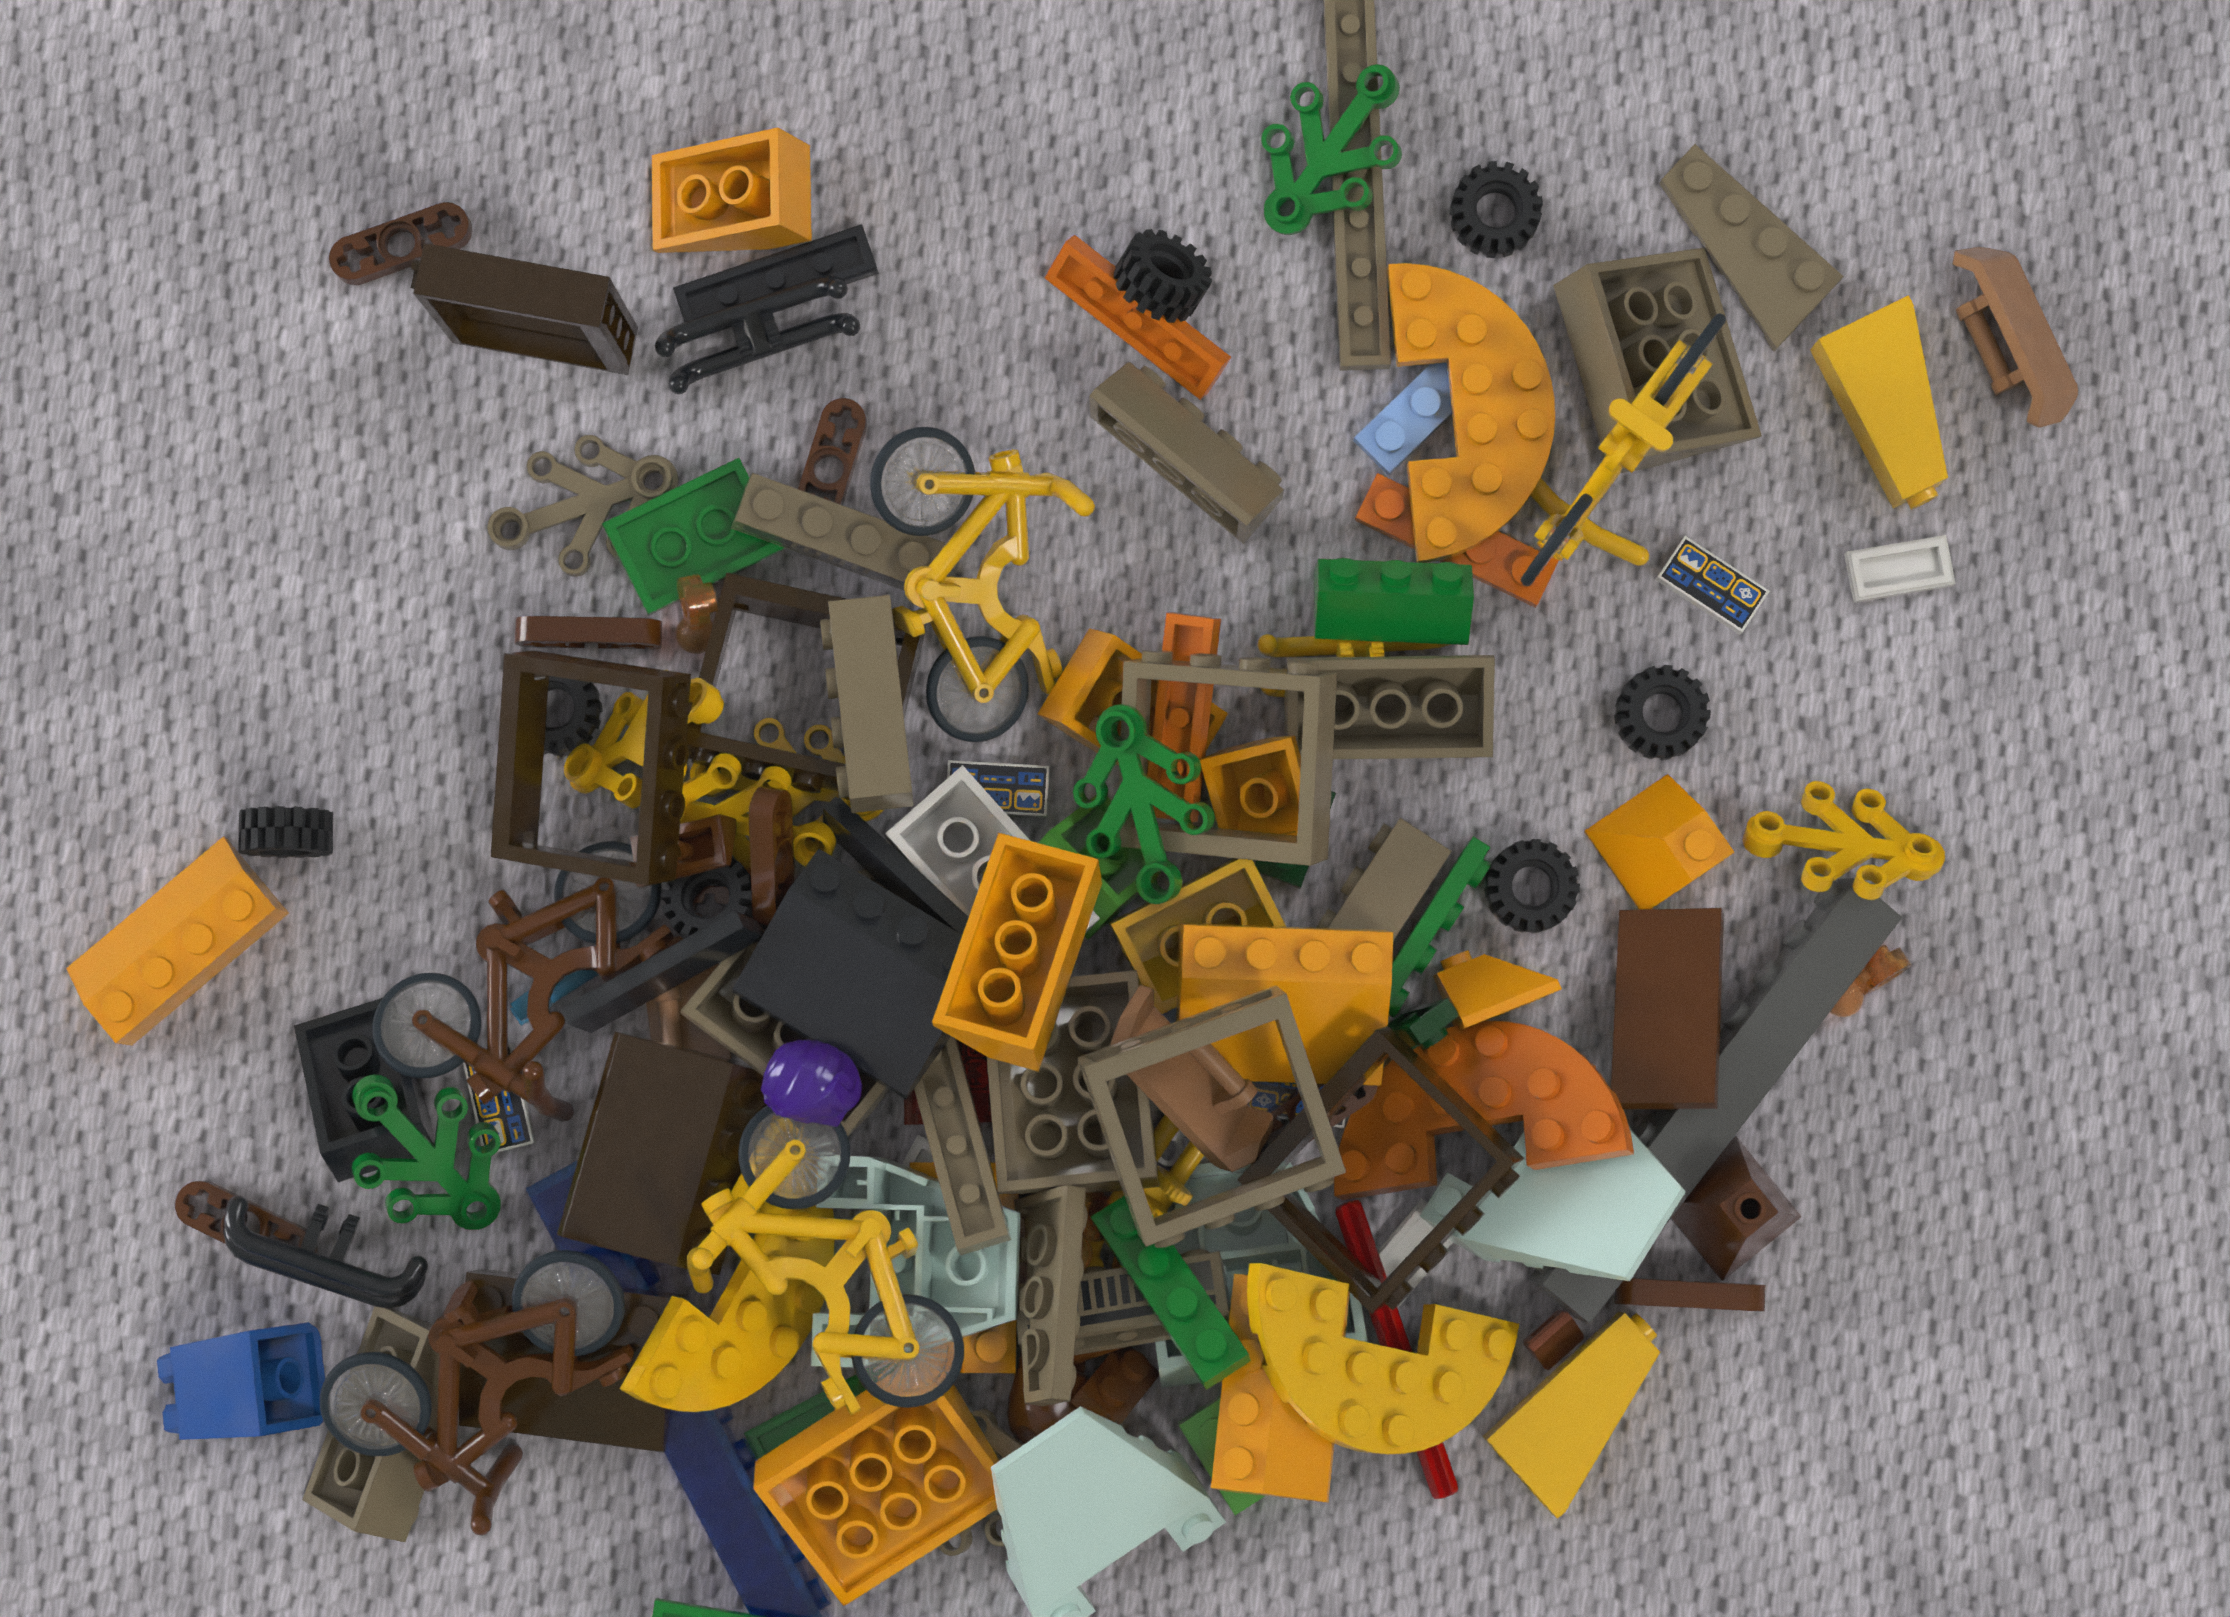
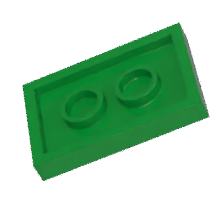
M740 458L732 460L602 523L648 616L724 580L726 573L736 574L785 549L782 546L731 529L749 479Z

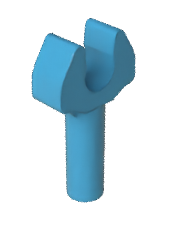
M580 970L565 976L555 986L549 1001V1008L553 1003L599 974L593 970ZM529 991L510 1004L512 1006L510 1010L521 1026L530 1022L527 1017Z

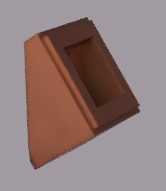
M1557 1310L1523 1340L1525 1342L1523 1345L1543 1368L1549 1371L1584 1340V1334L1567 1311Z

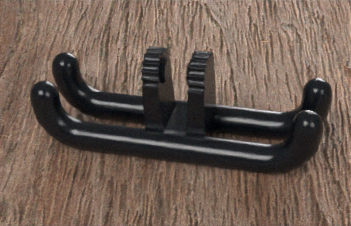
M837 276L814 278L683 322L666 330L657 338L655 343V351L661 357H670L677 347L731 327L738 345L679 367L670 376L668 382L670 390L674 394H683L687 391L690 384L720 372L839 333H844L847 336L856 335L860 331V322L858 318L849 313L827 315L779 331L773 313L821 297L831 296L835 299H841L848 291L846 282Z
M234 1196L227 1203L223 1220V1235L226 1246L234 1257L248 1265L375 1307L387 1309L404 1306L418 1295L424 1285L428 1262L422 1256L412 1257L408 1261L403 1273L394 1277L383 1276L344 1263L360 1217L348 1215L341 1225L338 1234L339 1238L330 1256L326 1257L315 1253L320 1233L324 1230L329 1218V1207L321 1204L316 1206L299 1248L251 1231L246 1226L249 1205L243 1196Z

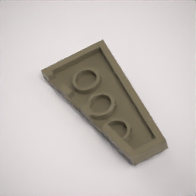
M1696 144L1661 179L1660 186L1694 236L1699 238L1708 251L1712 262L1720 274L1725 276L1738 295L1740 303L1748 315L1753 317L1765 335V340L1774 352L1844 277Z
M1067 1184L1014 1200L1015 1211L1021 1213L1020 1218L1024 1219L1025 1238H1020L1019 1262L1027 1264V1283L1025 1287L1019 1290L1020 1311L1024 1312L1030 1322V1329L1021 1338L1024 1402L1026 1404L1047 1406L1071 1401V1391L1076 1381V1368L1073 1364L1075 1337L1080 1327V1316L1077 1311L1078 1289L1084 1272V1264L1081 1258L1082 1234L1088 1218L1085 1206L1086 1188Z

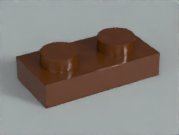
M1131 1346L1122 1347L1109 1353L1070 1402L1076 1408L1081 1406L1121 1425L1160 1376L1159 1371L1149 1363L1142 1353L1136 1351Z

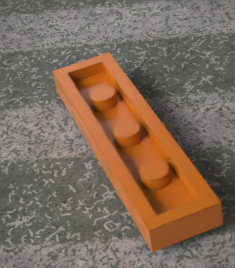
M1076 235L1068 239L1044 278L1199 400L1206 396L1232 357L1186 321L1180 322L1177 318L1174 323H1169L1164 315H1162L1160 320L1151 318L1152 311L1146 309L1144 313L1136 310L1138 303L1135 300L1128 303L1123 298L1126 291H1118L1115 285L1118 279H1114L1116 266Z
M1377 473L1355 517V521L1415 549L1409 488ZM1497 531L1473 549L1457 556L1440 560L1439 562L1472 565L1473 578L1536 608L1559 560L1552 557L1530 586H1525L1521 582V577L1540 551Z
M1166 612L1162 650L1172 651L1173 660L1189 662L1190 654H1217L1221 619ZM1159 680L1152 737L1177 753L1187 751L1195 754L1199 760L1204 758L1206 755L1214 684ZM1180 759L1177 763V770L1181 776L1187 777L1190 766L1187 761ZM1149 760L1148 776L1191 804L1200 802L1203 781L1202 768L1199 777L1193 782L1176 784L1168 778L1166 769ZM1153 806L1156 818L1175 820ZM1193 809L1190 819L1192 823L1198 822V810Z

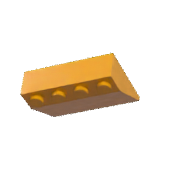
M1180 923L1176 1021L1277 985L1287 994L1316 1084H1326L1376 1029L1387 1027L1394 932L1372 929ZM1275 1020L1211 1043L1243 1079H1249L1253 1082L1296 1083ZM1384 1062L1363 1085L1381 1086Z
M926 1351L918 1356L914 1362L904 1365L876 1383V1385L896 1396L915 1397L935 1389L944 1381L947 1375L931 1353ZM954 1384L937 1400L923 1406L910 1408L886 1404L865 1390L855 1397L861 1407L860 1411L850 1415L846 1406L837 1411L834 1410L755 1461L753 1489L843 1606L997 1510L991 1466L999 1462V1459Z

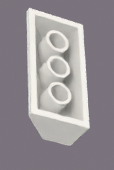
M963 765L885 833L888 840L903 857L968 917L998 832L1029 840ZM1094 911L1092 912L1086 932L1100 919Z

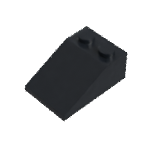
M382 998L294 1025L320 1154L337 1182L354 1178L352 1164L359 1155L364 1153H374L380 1158L414 1159L411 1153L380 1121H368L358 1114L353 1101V1090L355 1085L366 1076L382 1075L392 1082L397 1094V1107L433 1145L435 1142L429 1112L419 1079L405 1076L392 1069L385 1063L376 1049L373 1039V1019ZM394 1001L385 1018L384 1040L389 1052L395 1059L415 1067L397 1005ZM379 1096L374 1097L368 1102L367 1106L370 1108L381 1107L385 1104L386 1099ZM367 1165L361 1169L359 1174L363 1175L376 1171L378 1167Z

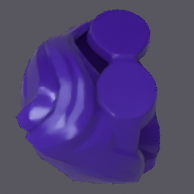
M807 1039L783 1044L774 1052L767 1064L761 1091L764 1094V1102L776 1115L806 1124L813 1122L837 1128L847 1111H850L859 1102L862 1083L854 1062L847 1054L830 1044Z

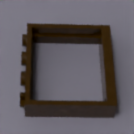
M427 243L423 245L421 259L415 258L411 265L413 278L410 288L414 289L413 294L452 343L618 374H629L638 326L610 277Z
M726 573L699 678L716 687L736 610L821 629L820 620L830 619L828 601L845 600L846 598ZM893 619L895 644L901 646L898 670L905 719L925 634L913 637L899 629ZM690 722L687 724L686 742L689 747L688 759H692L691 763L704 765L708 770L715 756L730 754L738 759L741 764V775L748 779L759 781L762 772L766 768L778 766L789 773L791 786L798 790L809 793H820L822 788L838 791L836 767L846 766V764L704 733L705 723L696 724ZM843 797L844 799L850 801L849 797Z
M534 650L504 653L491 857L647 886L676 880L677 858L681 857V850L678 845L680 819L685 809V798L682 794L684 767L689 757V747L686 742L688 715L693 703L689 702L691 674ZM549 676L649 691L636 862L538 845Z
M1389 1026L1376 1029L1319 1091L1328 1119L1330 1120L1390 1056L1497 1162L1382 1283L1291 1193L1284 1195L1285 1201L1267 1209L1338 1281L1349 1284L1348 1291L1371 1314L1385 1305L1394 1310L1412 1292L1414 1288L1408 1281L1420 1268L1429 1273L1448 1254L1449 1250L1443 1244L1456 1230L1464 1236L1485 1214L1479 1206L1491 1193L1499 1199L1511 1188L1520 1177L1514 1169L1524 1159L1516 1149ZM1304 1108L1237 1179L1242 1185L1284 1170L1311 1141L1314 1135Z

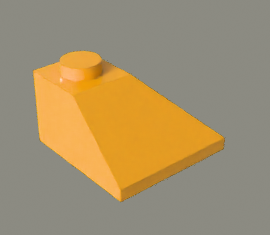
M1295 735L1264 738L1224 748L1200 759L1218 828L1297 836L1301 755Z
M1668 774L1584 831L1639 910L1652 909L1735 853L1706 810Z
M1469 950L1440 961L1443 971L1433 975L1442 999L1448 998L1459 1014L1451 1022L1453 1026L1458 1025L1460 1030L1497 1017L1562 989L1558 979L1486 954L1472 959Z

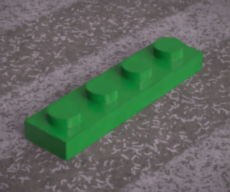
M1474 836L1464 847L1392 961V986L1389 1016L1392 1018L1396 1016L1410 992L1402 987L1411 972L1415 971L1421 975L1436 953L1437 949L1430 945L1439 928L1449 932L1462 912L1464 906L1458 903L1457 900L1466 885L1476 889L1491 866V863L1484 859L1491 847Z
M1122 1196L1091 1216L1094 1227L1206 1390L1251 1361L1249 1353L1175 1246L1170 1245L1162 1248L1155 1247V1244L1145 1246L1138 1236L1125 1196Z

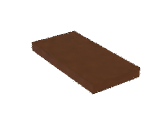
M1722 908L1619 910L1611 1090L1617 1095L1623 1109H1717L1724 933V913Z

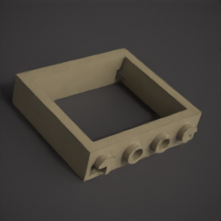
M1142 650V658L1124 661L1122 704L1130 705L1142 714L1146 722L1148 735L1151 679L1304 692L1297 836L1212 827L1207 832L1190 835L1181 828L1180 824L1157 822L1165 851L1308 866L1328 859L1337 673L1319 672V664L1309 663V661H1289L1288 669L1270 668L1271 659L1257 657L1239 658V665L1221 664L1222 656L1217 654H1190V662L1173 660V652L1166 650ZM1121 721L1120 737L1127 739L1130 733L1129 726L1126 722ZM1140 755L1144 774L1147 775L1148 759ZM1120 766L1118 788L1123 780ZM1130 812L1119 833L1122 841L1121 847L1141 849L1133 815Z
M1277 985L1077 1057L1136 1231L1145 1246L1155 1244V1247L1162 1248L1176 1244L1185 1238L1184 1232L1203 1225L1206 1229L1225 1226L1235 1220V1213L1254 1207L1256 1211L1276 1207L1285 1201L1284 1195L1303 1188L1305 1192L1322 1190L1334 1183L1333 1177L1346 1173L1287 994ZM1275 1020L1320 1157L1153 1218L1106 1081Z

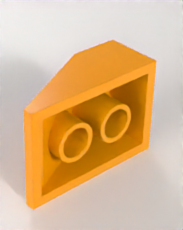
M777 127L652 155L653 251L657 253L768 250L812 241L810 145Z
M1089 628L1037 715L1079 743L1098 753L1101 745L1096 737L1097 721L1104 710L1111 706L1122 704L1124 661L1142 658V654L1114 634ZM1151 679L1150 736L1153 733L1159 681ZM1211 703L1206 750L1228 715L1227 712L1214 703ZM1121 721L1117 727L1119 735L1121 734Z

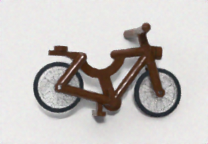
M599 842L578 851L633 862L631 845L623 842ZM561 870L554 887V902L523 917L505 890L496 892L488 902L503 924L494 923L486 926L480 931L476 939L477 952L487 962V1049L477 1044L481 1032V1012L478 1002L469 988L459 980L445 974L421 973L410 976L394 985L380 1001L373 1019V1039L379 1055L395 1071L405 1076L422 1079L447 1074L464 1062L476 1072L466 1081L484 1105L505 1090L508 1093L513 1092L524 1099L544 1116L561 1122L570 1120L574 1115L573 1106L569 1102L551 1095L545 1087L543 1066L537 1061H532L565 1025L566 1020L561 1012H550L549 1001L555 986L565 976L576 971L593 970L600 975L603 981L607 982L669 948L667 943L674 936L666 924H664L637 945L620 950L621 942L627 941L639 934L654 918L660 905L661 883L638 888L636 883ZM564 928L579 939L596 944V946L563 952L553 959L527 946ZM507 965L534 979L528 993L527 1017L533 1030L509 1055Z
M559 1250L537 1257L519 1274L513 1288L512 1304L479 1313L472 1303L478 1292V1288L473 1280L465 1282L454 1291L443 1312V1316L436 1319L428 1335L430 1346L439 1354L437 1432L428 1426L432 1412V1403L428 1387L423 1378L407 1362L393 1355L380 1352H365L352 1355L339 1362L329 1372L323 1382L320 1393V1411L328 1430L347 1448L368 1456H389L407 1449L421 1460L414 1464V1474L419 1485L427 1492L438 1488L448 1481H452L454 1484L459 1483L475 1496L470 1522L472 1532L479 1536L486 1535L492 1527L493 1508L499 1494L523 1456V1451L518 1445L509 1444L503 1449L485 1476L471 1466L475 1460L517 1427L516 1415L512 1412H504L502 1408V1398L506 1390L518 1380L528 1377L546 1378L552 1384L553 1392L556 1395L566 1396L596 1379L599 1380L603 1387L610 1386L622 1379L630 1370L627 1363L632 1361L635 1353L630 1344L599 1360L590 1362L578 1361V1356L599 1350L616 1335L622 1324L625 1312L624 1294L617 1277L603 1262L589 1254L572 1250ZM522 1331L532 1343L550 1353L525 1354L507 1360L484 1344V1342ZM461 1362L467 1368L471 1367L488 1380L480 1395L478 1420L482 1429L457 1448Z

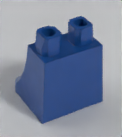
M309 1322L249 1330L170 1347V1353L157 1359L158 1377L164 1384L174 1383L176 1403L167 1404L162 1412L164 1430L169 1433L179 1434L180 1440L260 1437L320 1426L324 1421L320 1411V1393L325 1380L321 1336L318 1329Z

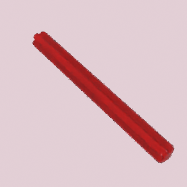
M1353 1200L1337 1206L1335 1215L1347 1249L1382 1283L1387 1276L1362 1203L1359 1200ZM1385 1305L1373 1314L1369 1312L1380 1345L1412 1352L1397 1307L1391 1310ZM1442 1442L1422 1451H1417L1432 1497L1434 1499H1442L1458 1492V1484L1444 1443Z

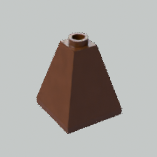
M1735 1136L1671 1219L1719 1279L1724 1281L1802 1216L1738 1137ZM1742 1202H1743V1206H1744L1743 1215L1741 1214V1211H1740V1206H1741Z

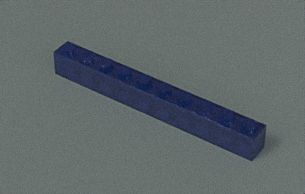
M578 1160L525 1188L558 1251H578L597 1258L614 1273L623 1287L658 1291L655 1284L661 1281V1277L652 1260L557 1235ZM564 1262L573 1280L606 1284L591 1269L580 1264ZM730 1406L700 1412L671 1410L666 1451L664 1453L748 1613L766 1617H829L826 1607L831 1605L832 1601L823 1582L818 1576L810 1580L801 1563L806 1557L753 1489L754 1472L752 1468L755 1467L757 1459L748 1441L744 1437L736 1440L727 1422L734 1419Z

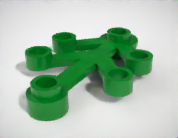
M1375 64L1368 66L1359 74L1356 82L1358 94L1325 140L1320 112L1324 102L1323 94L1310 82L1299 83L1293 88L1290 100L1293 107L1300 113L1307 162L1306 168L1296 182L1290 152L1295 143L1293 134L1282 124H1272L1263 131L1261 142L1271 155L1275 190L1267 197L1264 204V217L1267 224L1274 231L1282 235H1294L1300 233L1309 225L1313 215L1347 208L1353 211L1364 210L1370 205L1373 193L1370 186L1361 178L1352 177L1347 179L1341 185L1340 190L1313 193L1323 179L1373 167L1392 169L1398 165L1402 158V149L1392 137L1387 135L1375 138L1369 147L1343 152L1373 108H1387L1397 99L1400 91L1399 81L1388 67ZM1373 77H1383V85L1379 90H1368V83ZM1306 92H1314L1315 98L1312 104L1305 107L1300 106L1301 96ZM1284 133V144L1279 148H1272V137L1275 134ZM1382 146H1393V154L1387 160L1378 159V151ZM1357 186L1363 187L1364 194L1362 198L1357 202H1350L1348 199L1350 190ZM1287 201H1294V212L1286 217L1281 216V206Z
M1126 704L1114 705L1104 710L1097 721L1096 737L1101 747L1085 777L1074 785L1073 797L1075 802L1085 809L1102 805L1108 797V787L1105 781L1117 761L1119 762L1123 780L1098 828L1093 829L1088 834L1086 846L1089 853L1095 858L1103 859L1115 855L1120 850L1122 843L1119 833L1130 812H1132L1145 861V866L1137 874L1136 888L1139 895L1145 901L1151 904H1161L1172 900L1179 894L1182 887V876L1178 868L1173 863L1167 861L1153 806L1177 820L1181 828L1190 835H1198L1210 830L1215 820L1214 812L1208 804L1203 802L1191 804L1145 775L1140 755L1166 769L1168 778L1176 784L1193 782L1199 777L1201 773L1199 758L1187 751L1177 753L1148 735L1145 719L1136 708ZM1120 721L1126 722L1129 726L1130 733L1127 739L1121 738L1118 734L1117 727ZM1180 759L1187 761L1190 766L1187 777L1181 776L1177 770V763ZM1088 783L1092 784L1096 789L1097 795L1094 801H1090L1085 795V787ZM1193 809L1198 810L1203 816V823L1200 828L1194 826L1191 822L1190 815ZM1101 833L1109 838L1110 846L1107 851L1102 850L1098 845V837ZM1159 872H1164L1169 878L1170 884L1167 890L1162 889L1158 885L1157 876Z
M369 1075L362 1078L353 1090V1101L358 1114L368 1121H380L415 1159L380 1158L374 1153L361 1154L352 1164V1173L357 1185L364 1189H373L381 1185L384 1180L435 1181L448 1193L414 1194L408 1188L392 1190L385 1199V1206L389 1218L396 1223H408L417 1215H450L459 1227L467 1230H479L494 1222L501 1209V1200L497 1190L488 1181L491 1157L499 1150L501 1144L496 1128L490 1123L480 1122L469 1129L467 1142L471 1150V1158L466 1180L454 1168L459 1121L465 1117L468 1111L466 1098L460 1089L447 1087L440 1090L435 1096L434 1106L438 1117L433 1145L397 1107V1094L392 1082L382 1075ZM379 1096L386 1099L385 1104L381 1107L370 1108L367 1106L368 1102L374 1097ZM449 1099L460 1101L459 1106L452 1111L443 1110L442 1106ZM489 1134L493 1136L487 1145L478 1146L475 1144V1140L480 1135ZM367 1165L378 1167L377 1172L372 1176L365 1177L359 1174L361 1169ZM400 1200L411 1202L409 1208L404 1211L393 1209L395 1203ZM473 1202L484 1203L483 1208L477 1212L466 1211L467 1207Z

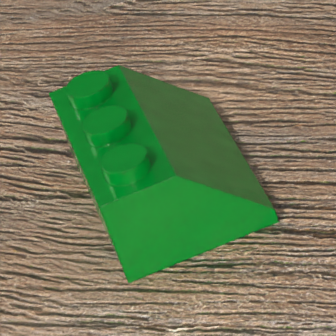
M1350 558L1318 559L1314 568L1315 639L1468 645L1474 602L1472 565L1455 564L1452 562L1414 563L1401 560L1365 561Z

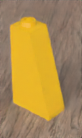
M1908 295L1819 338L1810 351L1892 508L1894 509L1907 502L1912 510L1939 496L1935 488L1948 478L1914 305Z
M1618 1311L1482 1436L1557 1519L1568 1509L1660 1354V1351L1652 1343L1657 1334L1637 1313L1629 1318L1626 1313Z

